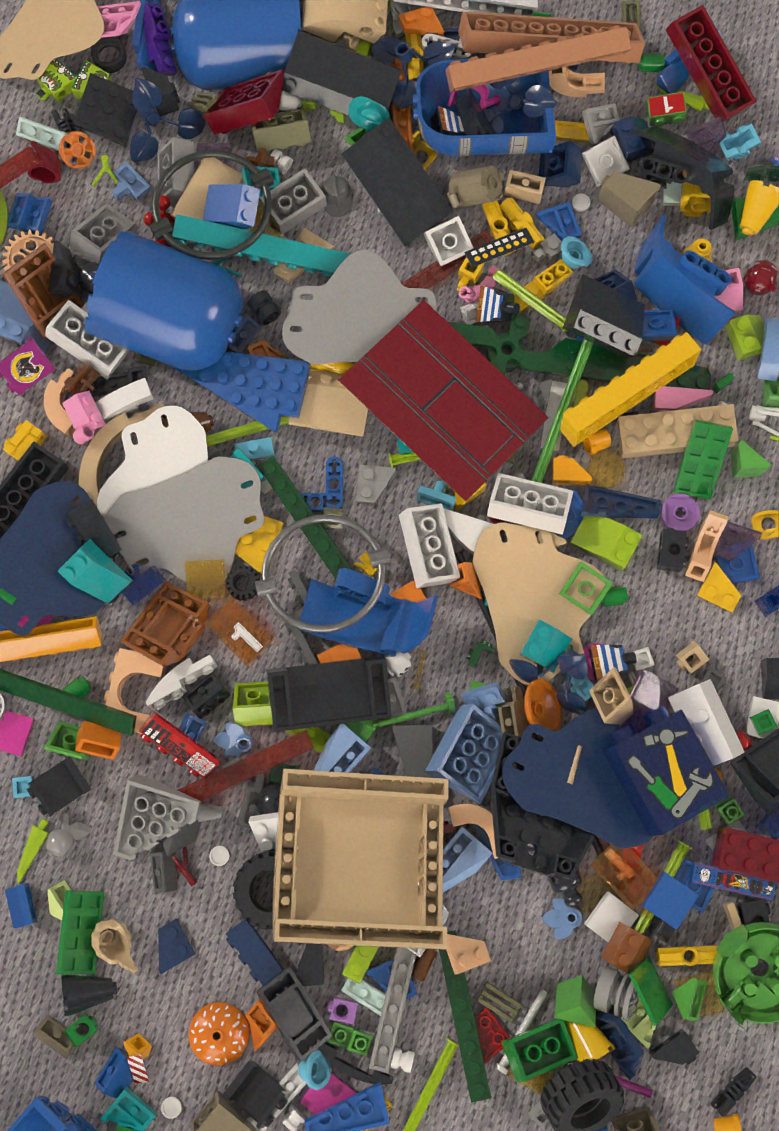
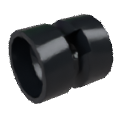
M267 290L257 292L247 302L252 312L257 313L256 318L263 326L272 323L281 315V310L276 303L272 302L273 299Z

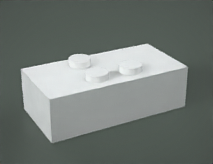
M68 300L46 327L45 336L84 364L88 362L101 376L108 380L129 353V349L87 334L85 332V317H89L88 313Z
M498 473L487 516L563 535L573 491Z
M442 503L407 508L399 514L416 588L448 584L460 578Z
M711 679L668 697L682 729L689 731L686 738L699 766H701V771L745 753Z

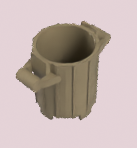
M492 165L454 172L450 178V192L447 195L453 208L490 203L503 197V194H501V180L505 178L502 171L498 172L496 167Z

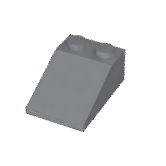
M106 203L71 231L69 246L91 262L100 264L112 241L116 242L117 234L121 231L130 232L135 223Z

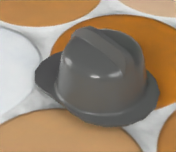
M332 174L331 177L324 181L321 189L326 196L327 206L325 211L331 216L342 217L349 213L352 207L350 185L344 178Z

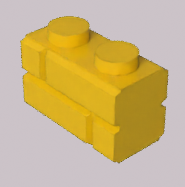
M25 420L24 423L18 424L14 436L5 441L3 450L9 456L19 461L33 441L41 445L47 438V435Z

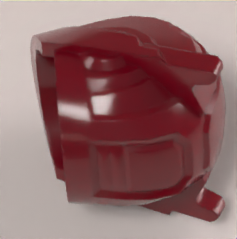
M35 141L30 142L32 147L25 156V167L29 177L42 181V183L60 181L61 164L57 153L49 147L38 146Z
M768 260L756 261L753 267H750L744 275L743 279L746 289L753 295L758 296L765 295L771 291L775 292L777 289V267Z

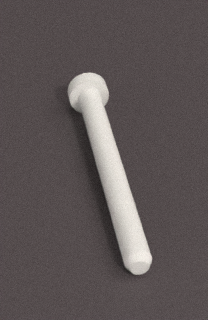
M542 989L539 992L515 1035L528 1030L547 997L545 990ZM504 1054L500 1063L496 1062L494 1068L505 1075L508 1072L506 1067L509 1064L506 1054Z

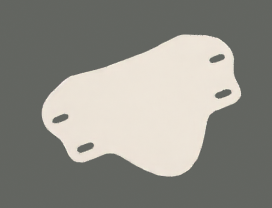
M165 406L154 411L145 420L124 428L122 441L126 454L125 460L101 488L97 498V508L105 518L108 510L122 494L157 485L192 471L208 461L206 433L194 416L182 407ZM163 414L167 416L169 426L166 428L163 427L161 420ZM132 432H135L137 435V445L132 444L130 436Z

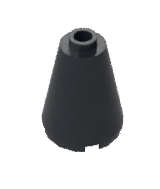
M81 975L61 976L64 1016H71L114 999L113 995L117 994V984L112 982V978Z

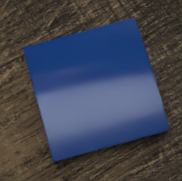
M16 193L7 220V227L24 232L31 230L32 233L38 230L39 234H42L53 201L49 197H34L30 193Z

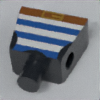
M438 106L430 119L432 130L444 135L465 136L466 133L463 130L460 115Z
M480 286L476 322L511 321L512 314H518L520 311V305L514 303V294L495 287Z
M590 645L588 647L595 684L613 667L617 669L621 676L628 672L627 665L637 663L635 652L624 653L622 645Z

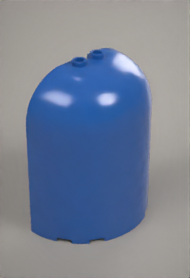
M179 0L175 8L173 26H170L171 37L174 38V42H171L172 53L176 54L177 64L182 76L190 84L198 88L220 90L266 75L268 72L279 70L285 72L298 31L303 32L301 30V0Z
M121 231L117 234L116 242L112 241L108 246L93 280L94 293L89 295L86 306L89 317H85V332L179 369L201 370L216 363L225 353L229 343H233L236 335L233 330L235 326L239 327L243 319V316H241L243 311V295L236 279L224 268L186 255L176 249L132 232Z

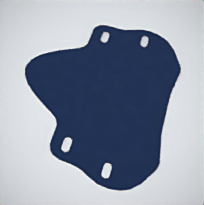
M61 481L37 489L32 494L20 516L0 539V588L16 597L12 605L0 597V625L17 635L23 636L30 633L41 618L46 615L87 616L96 613L103 607L104 602L71 585L58 572L82 547L75 538L76 532L73 528L70 529L65 521L67 518L65 515L90 500L88 493L79 485L69 481ZM76 495H80L81 500L76 506H72L71 501ZM28 616L29 619L23 627H19L18 622L22 617Z
M598 709L584 712L559 731H552L538 724L528 725L519 745L505 760L502 773L503 782L510 795L522 809L528 812L556 818L593 833L621 849L641 846L649 842L657 830L658 813L655 803L656 798L647 791L646 785L639 783L638 779L642 776L636 770H632L627 763L630 757L619 725L604 723ZM531 734L541 735L544 740L542 742L537 741L531 737ZM580 745L582 749L573 784H570L567 781L577 747ZM517 762L523 765L524 770L520 771L513 768L512 763ZM640 814L650 817L651 822L647 823L640 820Z

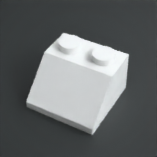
M459 216L424 233L426 241L440 266L465 255L464 252L473 249Z

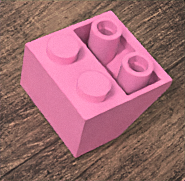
M740 269L724 270L731 276L732 282L721 295H714V297L735 312L742 311L743 282Z

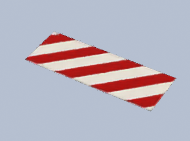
M141 1055L127 1057L134 1083L149 1082Z

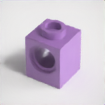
M335 996L333 1001L329 1000L327 1013H330V1019L354 1024L358 1001ZM338 1005H345L348 1012L345 1015H340L336 1010Z

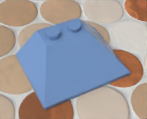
M1 281L0 336L20 345L25 344L24 340L31 336L45 355L51 340L42 337L10 285Z

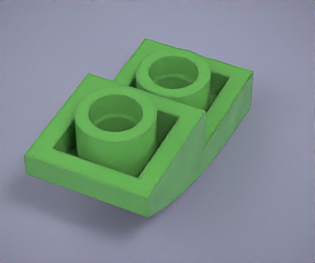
M722 781L704 792L728 826L745 815L735 798L731 797Z
M333 1020L330 1027V1032L333 1036L327 1042L367 1056L373 1036Z

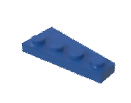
M381 1081L304 1119L306 1131H362L390 1124Z

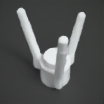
M752 405L749 414V420L753 421L752 425L759 426L779 437L777 431L760 423V421H765L766 415L779 417V408Z

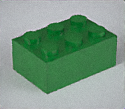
M557 1018L501 1041L516 1082L528 1081L578 1058L564 1020Z

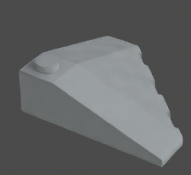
M136 775L128 779L113 855L132 860L141 851H147L159 844V840L166 836L169 838L180 831L184 825H190L197 821L201 801L155 779L142 775Z

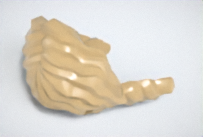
M114 918L97 923L94 932L91 934L92 947L96 955L109 964H119L131 973L137 972L138 968L135 966L130 955L132 942L127 925L119 923Z

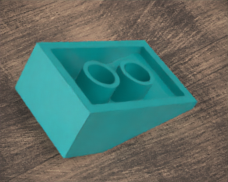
M91 539L58 570L71 585L106 603H109L132 581Z

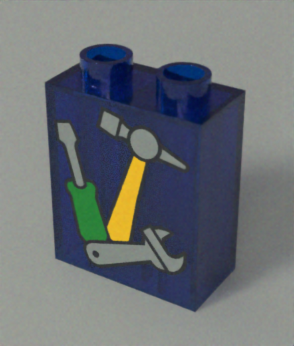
M664 705L643 715L642 717L647 726L635 732L631 724H627L609 734L613 744L602 750L649 836L664 835L730 796L683 710L680 709L668 713Z

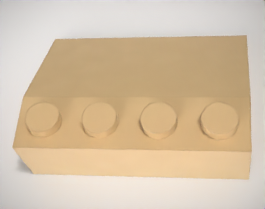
M216 158L202 159L170 216L176 219V214L203 220L208 186L210 184H244L242 174Z
M310 369L300 417H290L289 424L363 437L369 409L338 381L343 374Z

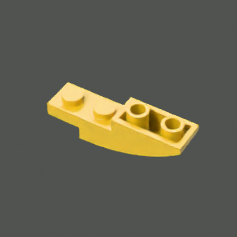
M560 259L535 276L533 281L524 287L543 300L573 274V271ZM514 294V303L520 305L519 313L532 308Z

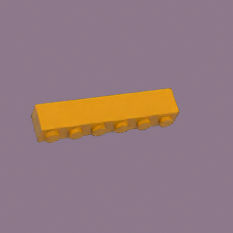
M95 616L38 625L30 633L23 636L17 635L10 630L0 631V662L99 647L102 644V631L98 618Z

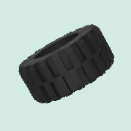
M275 851L262 852L252 856V858L243 863L233 882V899L236 902V909L242 914L241 917L244 920H248L252 926H258L264 930H273V909L264 908L256 901L253 888L256 879L262 873L274 871Z
M583 1059L582 1062L576 1061L570 1066H565L562 1071L555 1073L553 1078L548 1080L546 1087L542 1090L540 1103L554 1131H597L600 1128L606 1127V1124L612 1122L615 1119V1115L619 1114L624 1104V1091L607 1063L598 1059Z

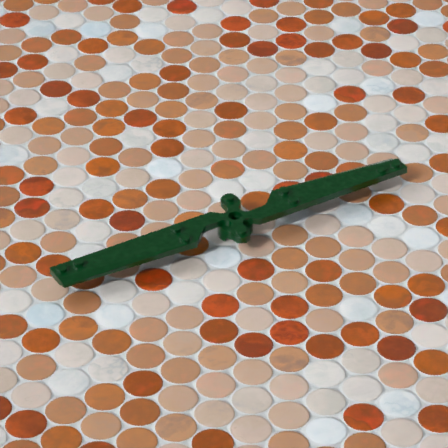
M521 313L512 317L509 332L496 334L490 327L448 322L472 346L486 347L487 360L504 376L505 373L511 372L520 366L524 371L570 377L583 342L564 338L546 352L526 351L521 339L529 331V319ZM593 344L580 379L610 383L614 377L624 375L629 367L633 365L636 367L640 364L641 360L647 355L637 353L636 357L624 358ZM508 349L511 354L505 355L501 350ZM694 365L665 386L710 390L711 374L708 368Z

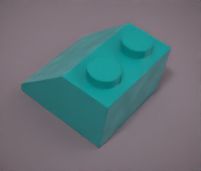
M539 619L519 654L546 669L557 661L559 655L565 653L572 638ZM555 666L550 671L554 673L557 666Z

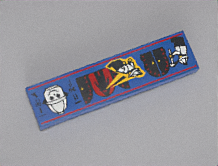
M696 862L694 863L691 883L773 901L776 881Z

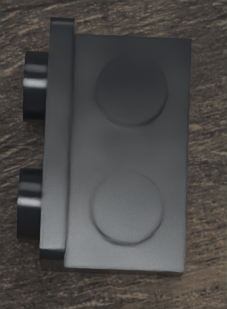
M211 672L186 692L182 698L199 719H202L209 715L218 705L224 703L230 696V693L224 688L214 673Z

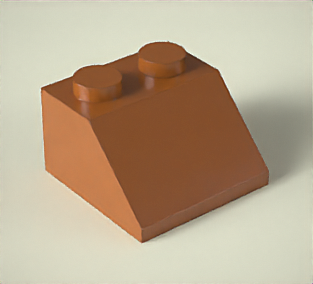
M619 922L601 958L625 973L630 974L645 958L653 941Z

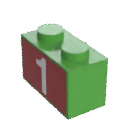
M684 92L647 98L646 107L649 126H662L665 123H680L686 120L687 110Z

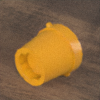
M603 428L583 440L582 444L586 453L591 456L610 447L611 437L608 430Z
M738 1113L713 1118L714 1131H742Z

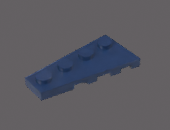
M586 484L580 517L658 519L661 500Z

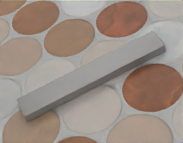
M397 947L369 1065V1069L388 1074L416 954L407 948Z

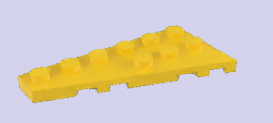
M253 515L245 518L244 523L249 524L256 521V516ZM264 516V523L260 529L245 534L238 539L235 554L261 574L265 554L272 541L282 531L284 523Z

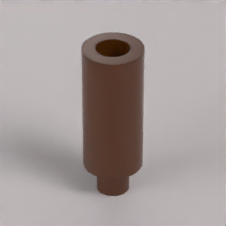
M425 949L418 958L411 974L413 978L424 982L436 957L437 951L435 949Z

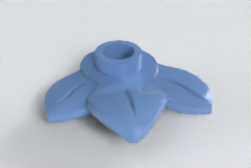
M226 723V731L219 733L214 738V742L225 749V759L235 755L238 758L242 752H247L253 746L252 736L244 733L242 726L236 723ZM246 740L247 742L243 744L240 741Z
M555 898L552 901L554 909L546 912L542 920L548 926L555 928V939H564L572 934L573 928L581 924L583 916L579 909L567 907L563 898ZM569 914L575 915V921L569 920Z

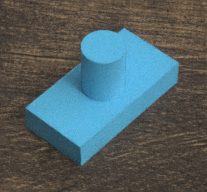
M271 437L234 444L235 450L240 448L251 461L269 458L272 455L275 456Z
M437 481L434 490L420 485L416 500L429 505L442 503L444 509L453 511L456 497L445 494L447 484L443 481Z

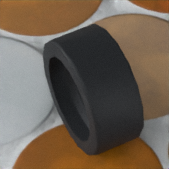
M113 36L103 37L91 47V56L95 66L107 73H115L124 67L127 55L119 39ZM114 47L118 49L119 55L115 60L111 62L99 60L98 55L104 48Z

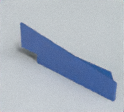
M139 0L141 6L136 16L132 41L134 51L138 54L136 63L140 71H142V67H146L158 72L156 63H150L144 33V6L146 2L160 5V0Z
M676 49L665 58L664 70L657 77V86L667 94L676 93L690 76Z

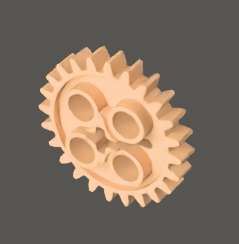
M31 230L28 231V235L21 231L22 237L20 238L14 235L16 240L12 241L9 239L8 241L11 246H5L8 252L2 253L3 257L7 258L2 260V263L7 265L4 267V270L7 271L16 264L15 261L18 258H25L44 243L47 244L53 254V237L51 236L46 239V233L44 232L40 236L38 230H36L35 235H32ZM29 245H36V248L34 250H27V247ZM20 250H24L27 253V255L20 252Z

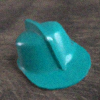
M356 97L349 104L348 113L352 122L366 131H371L390 118L388 110L383 105L367 97Z

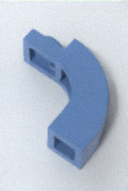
M765 318L764 339L757 368V379L777 381L779 374V319Z

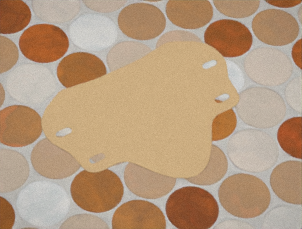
M26 0L13 21L0 36V78L20 77L35 80L44 73L53 59L80 52L96 44L104 32V22L95 0ZM9 63H12V66L9 69V71L7 73H4V69L6 68V66ZM36 64H40V67L38 68L36 73L32 74V70L34 69Z
M497 523L486 528L481 533L473 556V567L487 599L496 634L499 661L516 680L529 685L530 683L521 680L514 673L509 660L518 659L530 662L535 666L537 665L519 653L539 619L571 637L570 644L573 646L574 651L578 654H584L579 630L591 615L562 597L559 593L580 562L603 576V574L595 566L583 560L558 552L554 547L550 531L525 525ZM500 530H505L506 543L501 541ZM536 531H540L542 534L543 543L541 544L537 542ZM582 568L566 594L587 608H590L606 583ZM582 581H590L594 585V591L591 595L582 596L578 592V586ZM583 583L581 585L582 593L589 594L591 592L590 584ZM559 664L554 673L548 671L544 676L538 677V679L551 680L561 671Z

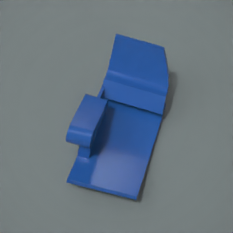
M663 214L641 246L634 270L639 276L634 281V284L658 309L673 310L674 317L681 318L679 326L707 345L735 314L734 310L714 297V295H721L732 282V278L726 271L693 251L688 250L681 254L673 249L672 244L663 236L667 217Z
M347 568L339 569L334 587L311 579L300 621L314 625H328L352 617L369 601L376 587L377 580ZM384 583L382 593L375 606L364 618L354 625L334 632H305L361 650L395 657L397 651L405 654L418 646L429 635L438 596L434 595L419 602H411L406 599L401 600L390 596V587Z

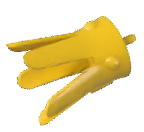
M365 549L366 553H363V556H359V559L364 564L356 562L353 565L364 570L372 577L375 573H378V568H372L368 551Z

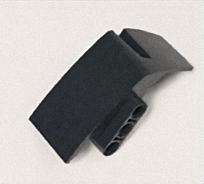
M657 126L634 130V134L656 142L654 153L640 161L639 167L643 173L679 184L687 182L700 186L702 193L709 195L711 199L709 229L713 230L728 222L734 196V185L724 182L725 178L733 174V169L695 142ZM650 160L653 163V167L649 165ZM666 165L670 168L669 173L666 171ZM683 170L687 173L686 178L683 176Z

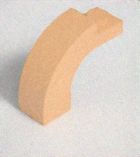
M568 67L548 71L549 85L553 90L562 95L587 98V94L605 93V73L580 74L571 71Z
M69 368L61 373L57 383L50 380L44 393V408L49 420L68 438L72 436L75 429L62 404L68 392L64 381L68 377L74 378L76 375Z
M712 510L709 511L696 537L685 576L704 582L711 568L714 550L726 526L728 516Z
M460 804L448 807L453 827L468 823L482 827L489 836L494 859L498 858L495 852L492 812L474 804Z

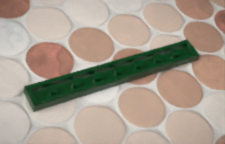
M0 669L1 691L130 736L135 732L136 715Z

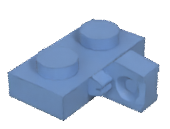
M128 162L113 172L119 182L117 187L112 190V193L118 201L125 195L127 197L132 195L138 201L151 191L150 185Z
M498 682L464 691L461 696L465 704H474L493 720L497 719V704L505 702L506 699Z

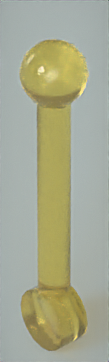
M421 650L419 653L421 657L418 674L413 685L416 690L421 688V673L424 657L427 655L425 650Z

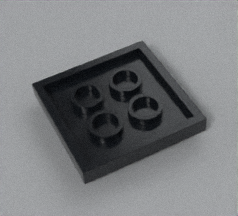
M90 73L73 126L125 146L137 113V109L132 103L133 90Z

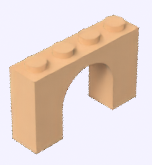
M120 648L119 653L116 652L114 657V664L116 665L114 671L110 673L109 683L111 685L104 696L105 705L136 715L135 733L142 734L139 732V729L150 715L127 709L121 699L122 687L130 677L139 674L163 678L167 666L163 667L138 652Z

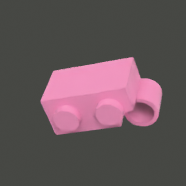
M90 391L75 394L62 403L75 429L73 439L76 443L84 444L94 437V432L106 425Z

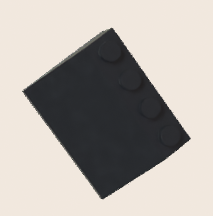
M583 274L562 329L621 357H636L642 341L645 304Z

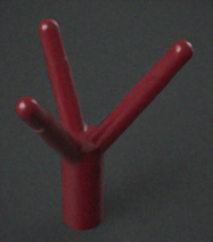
M187 846L183 847L184 866L176 856H173L172 859L177 864L175 865L176 870L183 874L192 887L198 881L188 868Z

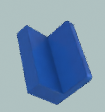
M29 883L6 889L5 894L13 928L38 922Z
M115 1048L94 1082L102 1094L117 1098L125 1087L129 1088L134 1080L127 1060L129 1056L121 1048Z

